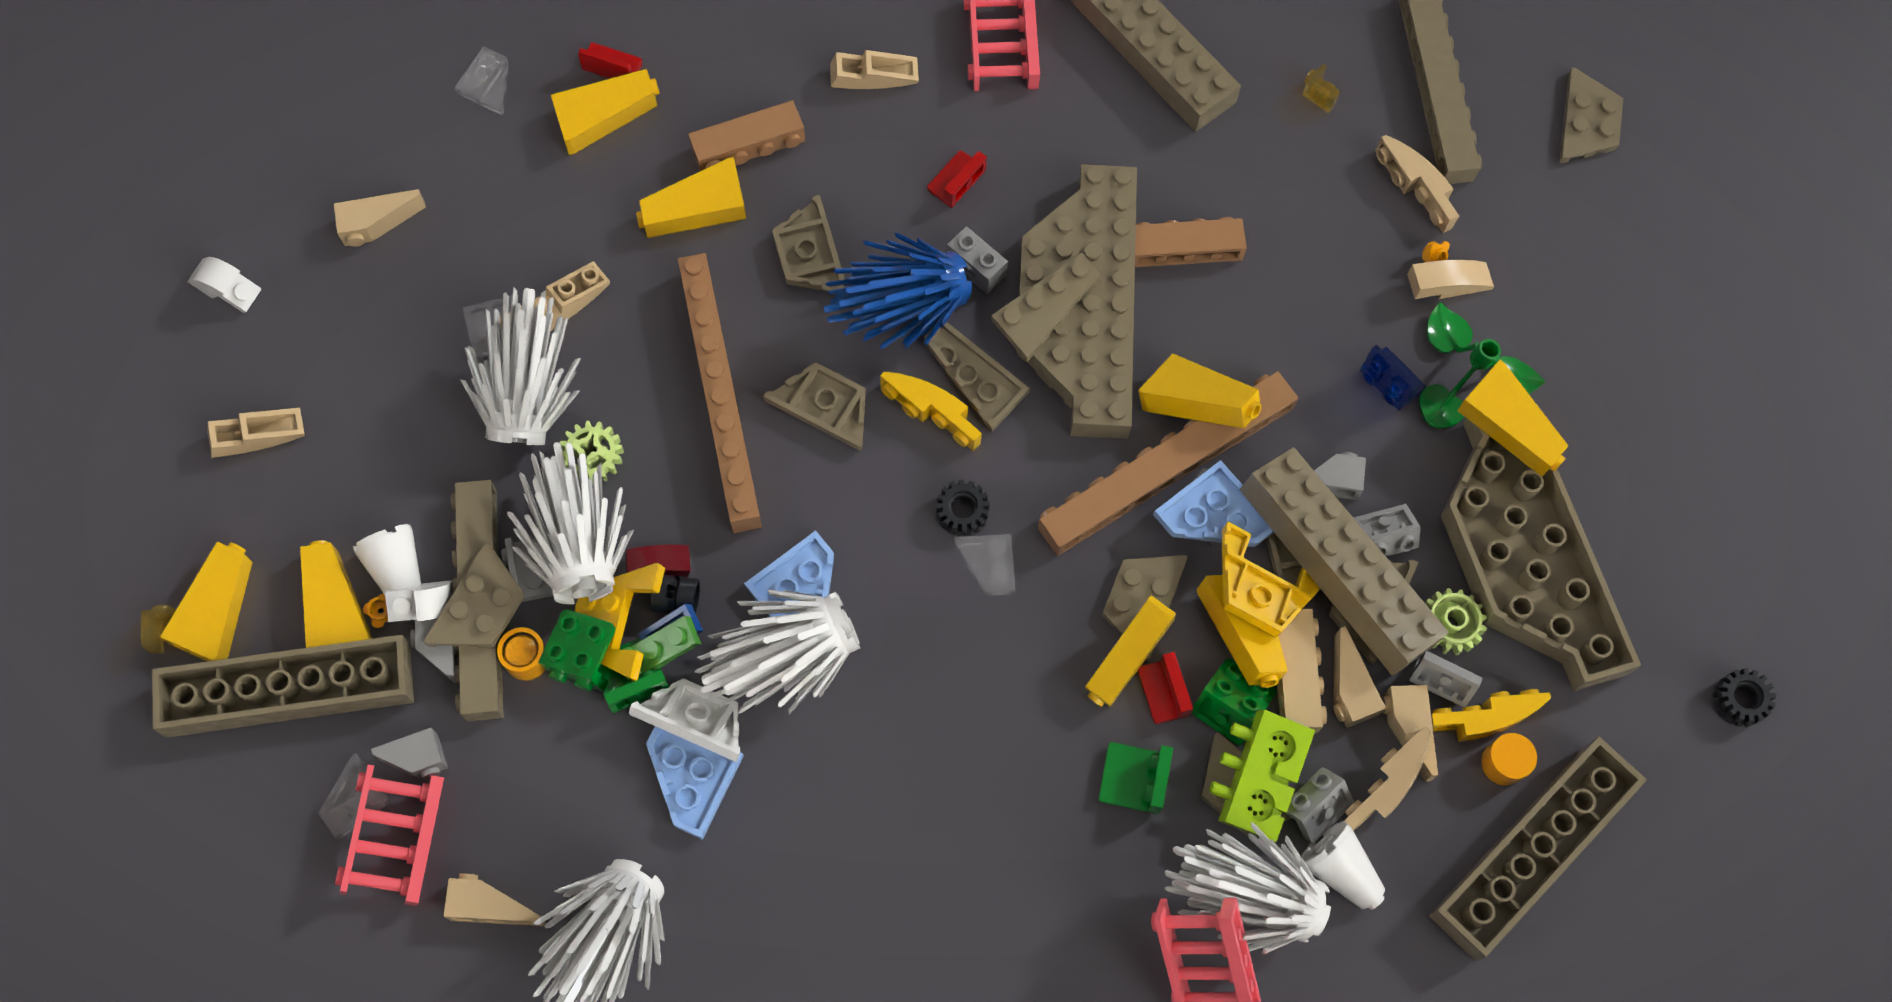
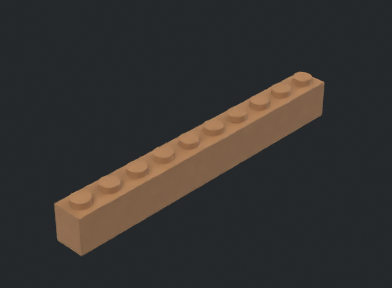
M706 253L678 258L732 531L734 534L762 528Z
M1279 371L1271 376L1268 374L1261 376L1255 381L1253 386L1259 390L1261 411L1258 417L1253 419L1245 429L1190 420L1181 432L1177 434L1175 432L1169 433L1160 441V445L1153 449L1151 447L1145 448L1136 456L1137 459L1129 464L1127 461L1119 464L1113 470V474L1105 479L1103 476L1098 477L1089 484V489L1081 494L1079 491L1072 493L1065 499V504L1058 508L1052 506L1040 515L1038 530L1058 557L1293 410L1299 397Z

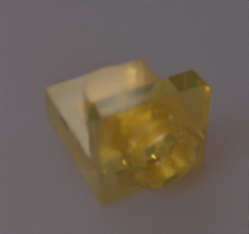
M1322 64L1317 70L1312 69L1304 79L1306 86L1302 95L1329 113L1334 108L1341 91L1331 82L1323 79L1327 66Z
M156 605L152 607V610L141 611V646L151 654L164 653V643L166 641L160 636L166 628L165 624L169 623L176 611L171 606Z

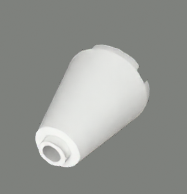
M408 524L395 526L397 532L394 533L386 532L385 529L358 541L356 543L357 546H353L355 555L384 595L387 590L415 588L421 585L413 530Z
M1345 821L1336 823L1323 834L1324 838L1317 844L1311 843L1302 853L1301 857L1313 875L1361 909H1375L1384 900L1383 893L1385 888L1351 826Z

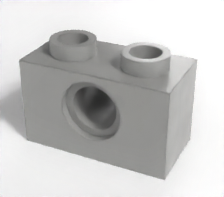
M967 226L947 244V252L953 251L958 253L968 267L963 268L966 277L987 295L1007 276L1008 261Z

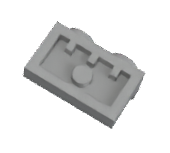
M1407 504L1354 517L1356 522L1385 556L1407 552L1419 547L1421 527Z
M506 538V548L501 549L502 560L505 566H509V573L525 594L522 602L554 596L552 588L525 565L527 563L512 549V547H518L538 565L528 553L524 544L521 541L513 542L511 538ZM536 538L532 539L534 543L538 542Z
M1426 651L1422 658L1416 661L1409 681L1417 685H1427L1429 691L1455 704L1466 707L1480 687L1482 677Z
M1322 767L1292 796L1288 811L1284 813L1296 820L1304 839L1314 844L1354 803V800L1345 780Z

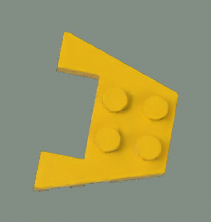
M1228 521L1222 528L1223 609L1277 637L1315 596L1320 587L1303 567L1300 569L1294 586L1245 559L1244 554L1251 534Z
M659 563L613 577L615 585H612L613 591L610 594L589 602L588 596L578 598L574 610L575 612L610 622L615 626L616 631L601 664L634 681L638 680L644 654L637 650H620L619 648L633 594L660 592L665 567Z

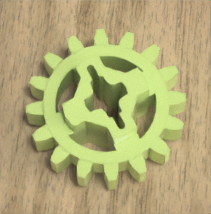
M586 421L585 428L582 429L578 424L574 425L576 432L566 431L565 435L568 441H560L561 448L564 450L562 453L565 467L569 466L566 444L571 443L576 459L579 458L581 453L585 454L588 478L592 479V484L593 474L597 471V466L600 463L602 464V479L607 481L606 473L616 474L617 471L614 464H622L623 462L619 454L624 453L622 445H619L621 440L618 434L613 435L614 432L610 426L603 430L602 422L599 421L595 427H592L589 421ZM603 439L610 445V450L603 446ZM576 465L577 475H579L578 465Z

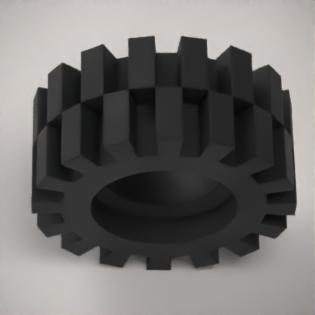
M964 479L959 480V484H955L954 481L950 482L949 487L944 486L941 494L937 497L936 517L937 520H940V526L943 529L946 527L949 534L956 532V537H961L962 533H966V537L972 536L973 531L978 533L981 526H985L989 515L990 504L986 492H982V487L979 484L975 487L973 481L969 480L968 484H964ZM958 499H967L973 504L974 512L969 517L959 518L953 514L951 510L952 504Z
M1743 668L1740 671L1737 669L1722 678L1714 687L1717 690L1713 692L1712 696L1718 699L1713 702L1714 707L1720 706L1722 709L1717 712L1721 717L1726 714L1728 717L1725 721L1728 723L1735 721L1734 726L1738 727L1744 724L1745 727H1748L1768 717L1772 713L1770 710L1775 708L1776 703L1771 701L1776 699V693L1769 692L1774 687L1772 683L1766 686L1764 682L1768 678L1765 675L1757 677L1759 671L1753 670L1749 672V668ZM1744 687L1751 692L1754 697L1752 708H1743L1737 703L1734 697L1736 688Z

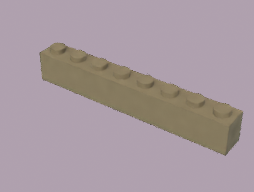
M1399 0L1437 169L1449 184L1473 182L1478 172L1482 169V158L1476 151V133L1474 130H1471L1470 126L1471 112L1470 108L1465 105V86L1463 83H1460L1458 75L1459 62L1454 58L1453 37L1449 36L1448 16L1447 13L1443 12V0Z
M491 480L455 483V493L451 494V508L453 511H456V521L451 523L452 537L456 539V549L452 550V563L454 567H457V578H453L452 581L453 593L485 542L491 545L499 557L497 490ZM501 636L494 648H479L472 645L468 647H454L455 653L459 654V665H455L454 674L456 683H460V694L455 696V707L457 713H460L466 721L504 718L502 664L497 655V647Z

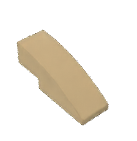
M865 50L862 56L836 52L830 62L831 87L882 89L917 84L919 81L917 57Z
M1442 260L1412 264L1407 274L1415 299L1438 295L1439 299L1492 290L1494 288L1487 264L1482 261Z
M300 408L239 413V419L208 421L207 424L211 458L257 451L287 443L305 435Z

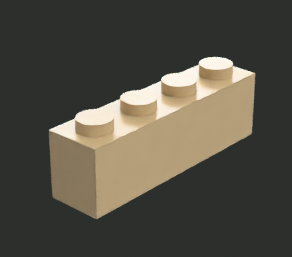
M1302 609L1283 632L1278 635L1288 669L1287 673L1277 684L1279 716L1314 729V734H1317L1327 722L1326 707L1321 706L1320 697L1324 693L1323 677L1318 675V665H1321L1320 647H1316L1315 636H1318L1319 624L1318 619L1313 618L1312 609Z

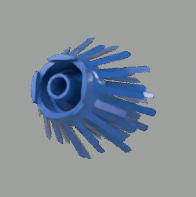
M894 233L896 238L918 249L888 239L886 242L891 246L867 240L863 241L866 246L909 256L911 259L870 254L868 256L869 259L881 262H850L852 266L857 267L834 269L833 273H851L854 277L825 283L829 287L839 285L849 287L828 291L827 293L830 295H836L835 298L830 299L831 305L824 306V312L829 313L860 305L864 306L829 316L827 321L832 323L857 317L862 319L850 323L848 329L843 331L844 335H849L891 319L881 326L867 331L864 335V342L918 317L880 345V349H884L899 337H904L917 327L903 340L902 345L905 344L906 349L920 335H925L937 322L924 340V345L926 346L939 328H943L955 308L968 302L972 283L966 280L963 269L968 267L967 264L956 252H942L917 238L918 242L900 233Z

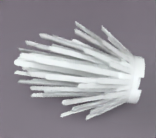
M513 287L511 314L508 313L509 296L504 292L503 307L501 308V340L498 309L494 310V325L492 326L490 312L485 309L489 361L485 360L484 365L478 364L474 348L468 346V349L464 348L473 375L471 380L477 394L471 391L465 380L460 379L486 425L485 438L487 440L503 443H527L526 445H545L546 432L580 392V390H577L570 395V392L565 391L576 374L574 371L581 358L575 359L559 388L557 385L564 369H558L553 378L568 318L564 319L563 322L562 316L557 318L554 333L551 335L548 347L553 319L552 307L554 298L551 297L548 300L546 316H544L546 290L541 293L539 305L534 307L535 290L525 288L523 290L521 309V305L518 303L517 290Z
M555 442L553 444L555 456H552L551 460L548 457H544V454L539 451L543 478L537 457L533 453L531 454L536 474L532 481L536 492L535 498L549 534H547L526 477L521 472L519 477L525 491L524 497L535 524L528 514L525 515V520L538 542L534 543L515 515L507 511L509 518L517 527L513 529L515 534L538 565L518 547H512V549L527 563L525 564L552 588L556 602L575 604L574 598L587 596L589 597V602L603 598L613 591L612 585H615L613 575L634 530L621 537L614 554L626 505L620 508L623 489L620 487L617 490L611 524L608 527L604 548L608 500L607 498L602 499V464L600 463L597 466V471L593 474L592 488V479H588L586 456L581 453L577 459L580 478L579 485L572 444H566L569 465L566 468L561 444Z
M767 590L772 596L800 601H737L740 606H755L752 607V610L747 611L750 615L798 613L742 621L740 623L742 627L708 635L711 639L722 637L729 641L717 645L718 649L697 657L700 660L711 657V660L714 661L694 671L700 674L713 668L710 673L701 677L702 683L706 685L701 688V692L705 694L722 686L724 688L710 694L708 700L723 694L734 695L721 702L718 709L745 694L746 697L755 695L743 703L739 714L755 704L758 705L783 687L784 692H787L789 689L791 690L779 701L778 707H782L798 692V696L795 698L796 701L788 709L789 715L818 682L819 684L813 691V697L815 698L818 694L821 697L833 681L849 653L861 649L850 617L848 618L844 609L841 610L840 606L843 603L839 595L834 592L821 597L784 590V592Z
M1251 822V828L1259 835V838L1257 839L1253 834H1248L1249 839L1284 872L1269 864L1229 834L1224 833L1220 836L1209 829H1205L1207 834L1221 842L1222 845L1213 840H1208V844L1235 859L1203 845H1195L1194 847L1186 844L1184 848L1179 846L1173 848V852L1176 855L1184 857L1185 862L1181 864V868L1184 870H1180L1179 874L1165 870L1164 873L1167 877L1175 879L1172 881V886H1166L1165 890L1190 897L1188 899L1190 901H1187L1190 907L1206 909L1201 911L1182 909L1178 911V914L1215 915L1216 912L1214 911H1220L1224 898H1237L1243 925L1267 927L1245 930L1242 940H1247L1248 944H1252L1248 946L1249 951L1263 948L1261 954H1267L1296 940L1307 943L1309 942L1308 938L1312 935L1319 936L1325 928L1331 906L1326 905L1325 892L1329 893L1330 891L1324 882L1313 877L1305 861L1299 855L1287 835L1285 842L1289 849L1284 844H1281L1280 849L1253 822ZM1219 934L1217 937L1222 939V934Z
M616 859L610 866L606 867L604 872L555 890L554 892L559 894L565 892L563 894L564 897L575 896L533 923L534 925H540L553 917L545 925V928H551L589 899L591 901L540 947L539 953L544 956L531 969L528 976L535 975L544 963L547 966L543 970V975L547 976L537 988L533 997L539 996L551 978H555L545 992L543 1002H549L558 990L560 995L556 1002H597L611 973L601 1002H607L608 999L609 1002H615L617 995L619 999L623 998L640 928H642L636 977L640 982L645 962L644 986L649 990L652 939L654 942L655 962L659 966L661 964L659 939L665 941L659 905L664 895V887L660 879L656 875L651 879L641 872V864L630 860Z

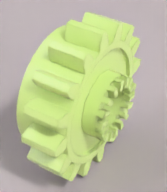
M1447 588L1443 595L1438 591L1432 596V599H1428L1425 602L1449 632L1432 647L1433 649L1441 645L1443 646V654L1453 649L1454 654L1459 655L1462 649L1469 652L1474 647L1473 644L1477 645L1482 640L1480 635L1487 630V627L1482 625V623L1487 619V615L1481 613L1480 609L1483 606L1482 604H1476L1473 600V595L1468 597L1463 594L1461 589L1457 593H1452L1451 589ZM1448 617L1456 619L1455 621L1458 622V626L1452 625L1448 621Z

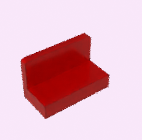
M593 42L590 43L587 50L580 48L578 51L582 70L609 79L640 71L643 65L642 58Z
M962 150L958 151L928 184L927 191L953 208L986 171L987 156L980 151L973 157Z
M1175 652L1164 654L1158 662L1140 666L1137 672L1155 725L1184 718L1191 714L1193 707Z

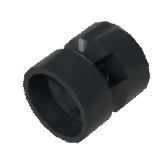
M664 574L660 592L651 594V611L669 614L672 610H676L684 604H691L696 614L700 596V579L681 577L680 580H676L675 575ZM672 591L675 592V598H674V599H671V592H672Z

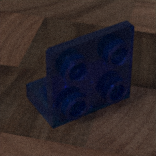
M1375 345L1360 369L1366 382L1374 385L1382 393L1385 401L1395 406L1399 411L1426 388V385L1387 346L1381 349L1378 345Z

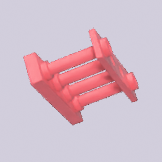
M963 0L964 11L969 10L972 64H968V81L973 80L974 91H979L980 77L1022 76V79H1027L1028 89H1039L1040 65L1035 0ZM1017 6V9H1022V15H1019L1018 18L978 20L976 18V7ZM1019 29V32H1024V39H1020V42L978 43L977 31ZM1020 53V55H1025L1026 62H1022V65L979 66V54Z
M368 765L366 773H359L356 791L362 792L346 866H339L335 885L341 886V895L347 894L349 884L400 892L401 896H406L405 905L417 906L444 777L431 776L429 784L423 783V786L372 778L374 765ZM369 790L420 798L419 802H425L423 815L417 814L414 817L366 809ZM362 821L413 829V833H419L417 845H410V848L358 840ZM355 853L407 860L406 864L412 865L410 877L404 876L403 879L353 872L352 866Z
M1167 898L1160 899L1156 912L1152 913L1151 926L1153 932H1157L1172 989L1171 1002H1261L1247 940H1242L1245 930L1237 898H1224L1220 911H1217L1215 915H1171ZM1216 928L1222 934V941H1177L1175 929ZM1181 954H1222L1224 958L1228 959L1229 965L1228 967H1184ZM1188 980H1229L1230 983H1234L1235 991L1190 992Z

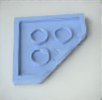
M1221 460L1153 513V516L1166 531L1176 538L1222 543V528L1228 521L1251 534L1247 545L1249 547H1256L1274 533L1239 490L1243 486Z
M815 530L744 583L745 587L756 601H800L778 598L770 595L767 590L782 592L787 590L825 597L830 592L834 552ZM798 612L768 614V616H769V617H774V616L795 614V613H798Z
M655 726L646 745L675 828L703 840L744 755L740 752L739 758L735 762Z

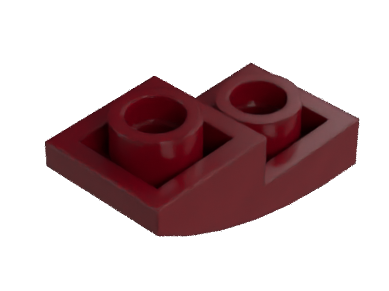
M652 545L627 549L625 551L626 573L659 563L665 567L664 574L688 577L691 571L689 545Z

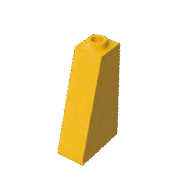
M647 69L551 95L569 155L575 154L657 107L655 95L660 94L656 79H650Z
M734 157L727 158L639 200L641 211L636 212L639 229L645 228L647 238L746 219Z
M1173 353L1138 390L1142 410L1173 417L1245 429L1253 419L1258 417L1261 411L1258 389Z
M1499 360L1468 395L1457 411L1541 477L1549 469L1555 472L1566 459L1561 454L1567 449L1568 444L1502 360Z
M323 540L313 541L308 546H301L306 648L373 639L338 550L331 542L328 543Z
M216 542L160 636L171 646L207 662L228 659L253 563L245 555L246 550L232 542L228 546Z
M1223 575L1206 576L1197 588L1198 596L1248 685H1261L1263 688L1277 685L1288 671L1279 636L1275 637L1223 609Z
M1151 595L1085 686L1086 690L1090 692L1087 697L1100 707L1104 703L1111 707L1172 625L1176 613Z

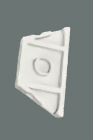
M683 678L672 683L669 688L660 689L652 693L651 699L641 704L638 701L631 704L629 715L737 762L740 754V747L738 745L739 722L737 721L739 714L738 702L732 701L718 709L719 704L729 698L721 695L708 700L710 694L715 692L710 691L703 694L701 692L702 686Z

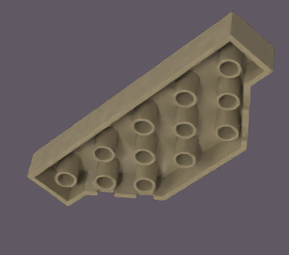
M1081 164L1078 191L1022 236L1019 296L1080 253H1083L1100 273L1098 280L1081 300L1070 309L1064 320L1053 329L1047 340L1036 349L1033 356L1027 362L1050 389L1053 388L1063 398V402L1071 409L1070 436L1128 439L1132 427L1137 167ZM1016 350V354H1017L1023 361H1025L1024 358H1023V357L1018 353V351Z
M1466 418L1463 425L1473 450L1442 512L1441 518L1476 604H1482L1481 613L1487 615V619L1483 623L1562 663L1573 691L1630 675L1641 666V663L1558 469L1555 472L1549 469L1541 477Z

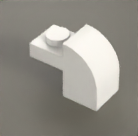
M214 257L203 258L187 281L209 297H220L242 313L247 312L261 291L259 286L239 274L240 270Z
M452 581L422 583L419 587L387 590L385 598L388 622L416 619L417 621L438 618L453 595Z

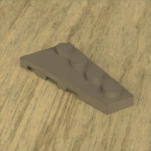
M1080 253L991 316V321L1024 360L1028 362L1036 349L1047 340L1053 329L1064 320L1070 309L1081 300L1098 280L1100 273L1085 255Z
M948 322L945 323L942 329L941 327L926 345L991 433L1029 393L1030 388Z

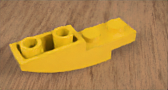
M883 372L880 375L881 391L890 400H897L909 417L913 419L916 417L923 423L931 415L932 421L939 428L949 430L953 434L954 440L960 446H967L972 451L981 444L982 433L966 420L968 406L955 396L927 381L912 376L892 372Z
M1538 689L1524 690L1520 692V695H1509V692L1501 691L1490 694L1491 697L1482 703V708L1479 705L1464 707L1463 711L1452 712L1451 708L1435 709L1431 714L1433 732L1456 730L1458 742L1488 737L1519 724L1551 699L1550 692L1539 693Z

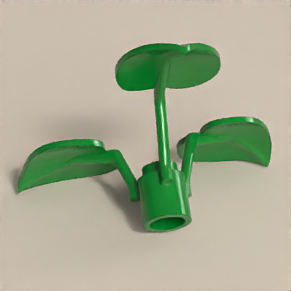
M1441 302L1430 314L1427 322V337L1436 350L1441 353H1450L1454 349L1457 353L1473 351L1470 354L1472 367L1451 392L1439 384L1429 385L1421 392L1419 408L1424 421L1429 426L1436 429H1447L1457 425L1464 416L1457 411L1463 401L1455 397V394L1476 370H1486L1490 366L1491 370L1499 360H1502L1529 395L1546 382L1534 369L1522 361L1510 356L1499 357L1501 355V347L1495 340L1484 339L1480 343L1475 342L1473 345H1469L1473 337L1470 325L1464 318L1449 310Z

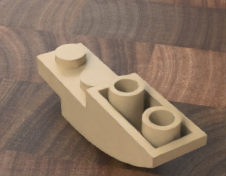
M1387 135L1382 136L1375 152L1378 161L1385 165L1390 172L1393 183L1399 186L1404 194L1412 190L1415 191L1416 199L1425 206L1432 223L1438 226L1442 233L1451 230L1459 218L1458 213L1448 200L1454 190L1437 168L1421 154L1399 140Z
M594 261L546 286L544 316H546L548 300L551 297L554 298L552 307L553 319L550 331L555 329L558 317L562 316V322L566 318H571L610 285V280ZM541 296L535 298L534 307L539 305Z
M1426 725L1421 730L1417 726L1414 727L1403 738L1407 743L1399 751L1393 748L1381 759L1384 765L1380 769L1389 778L1385 782L1381 778L1368 789L1371 795L1363 803L1357 800L1345 811L1348 817L1344 821L1354 831L1376 810L1384 818H1387L1406 796L1418 776L1428 749L1431 731Z

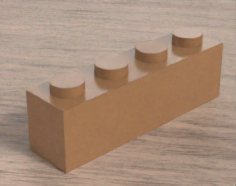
M793 100L688 133L690 146L700 171L727 158L734 157L735 165H741L749 159L769 156L777 150L794 148L800 143L805 142L804 126Z
M1222 217L1219 220L1198 218L1189 222L1169 220L1158 224H1150L1149 222L1136 224L1135 267L1243 260L1247 249L1242 218Z

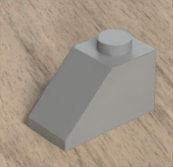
M1344 452L1334 455L1314 471L1335 497L1358 500L1364 490L1366 458L1358 457L1355 453Z
M438 618L417 621L416 619L415 629H412L410 632L412 647L451 682L456 683L454 668L455 665H459V654L455 653L454 646L436 645V647H429L423 642Z
M432 728L371 749L372 755L379 761L417 779L428 780L431 779V776H439L441 774L440 771L448 769L439 736Z

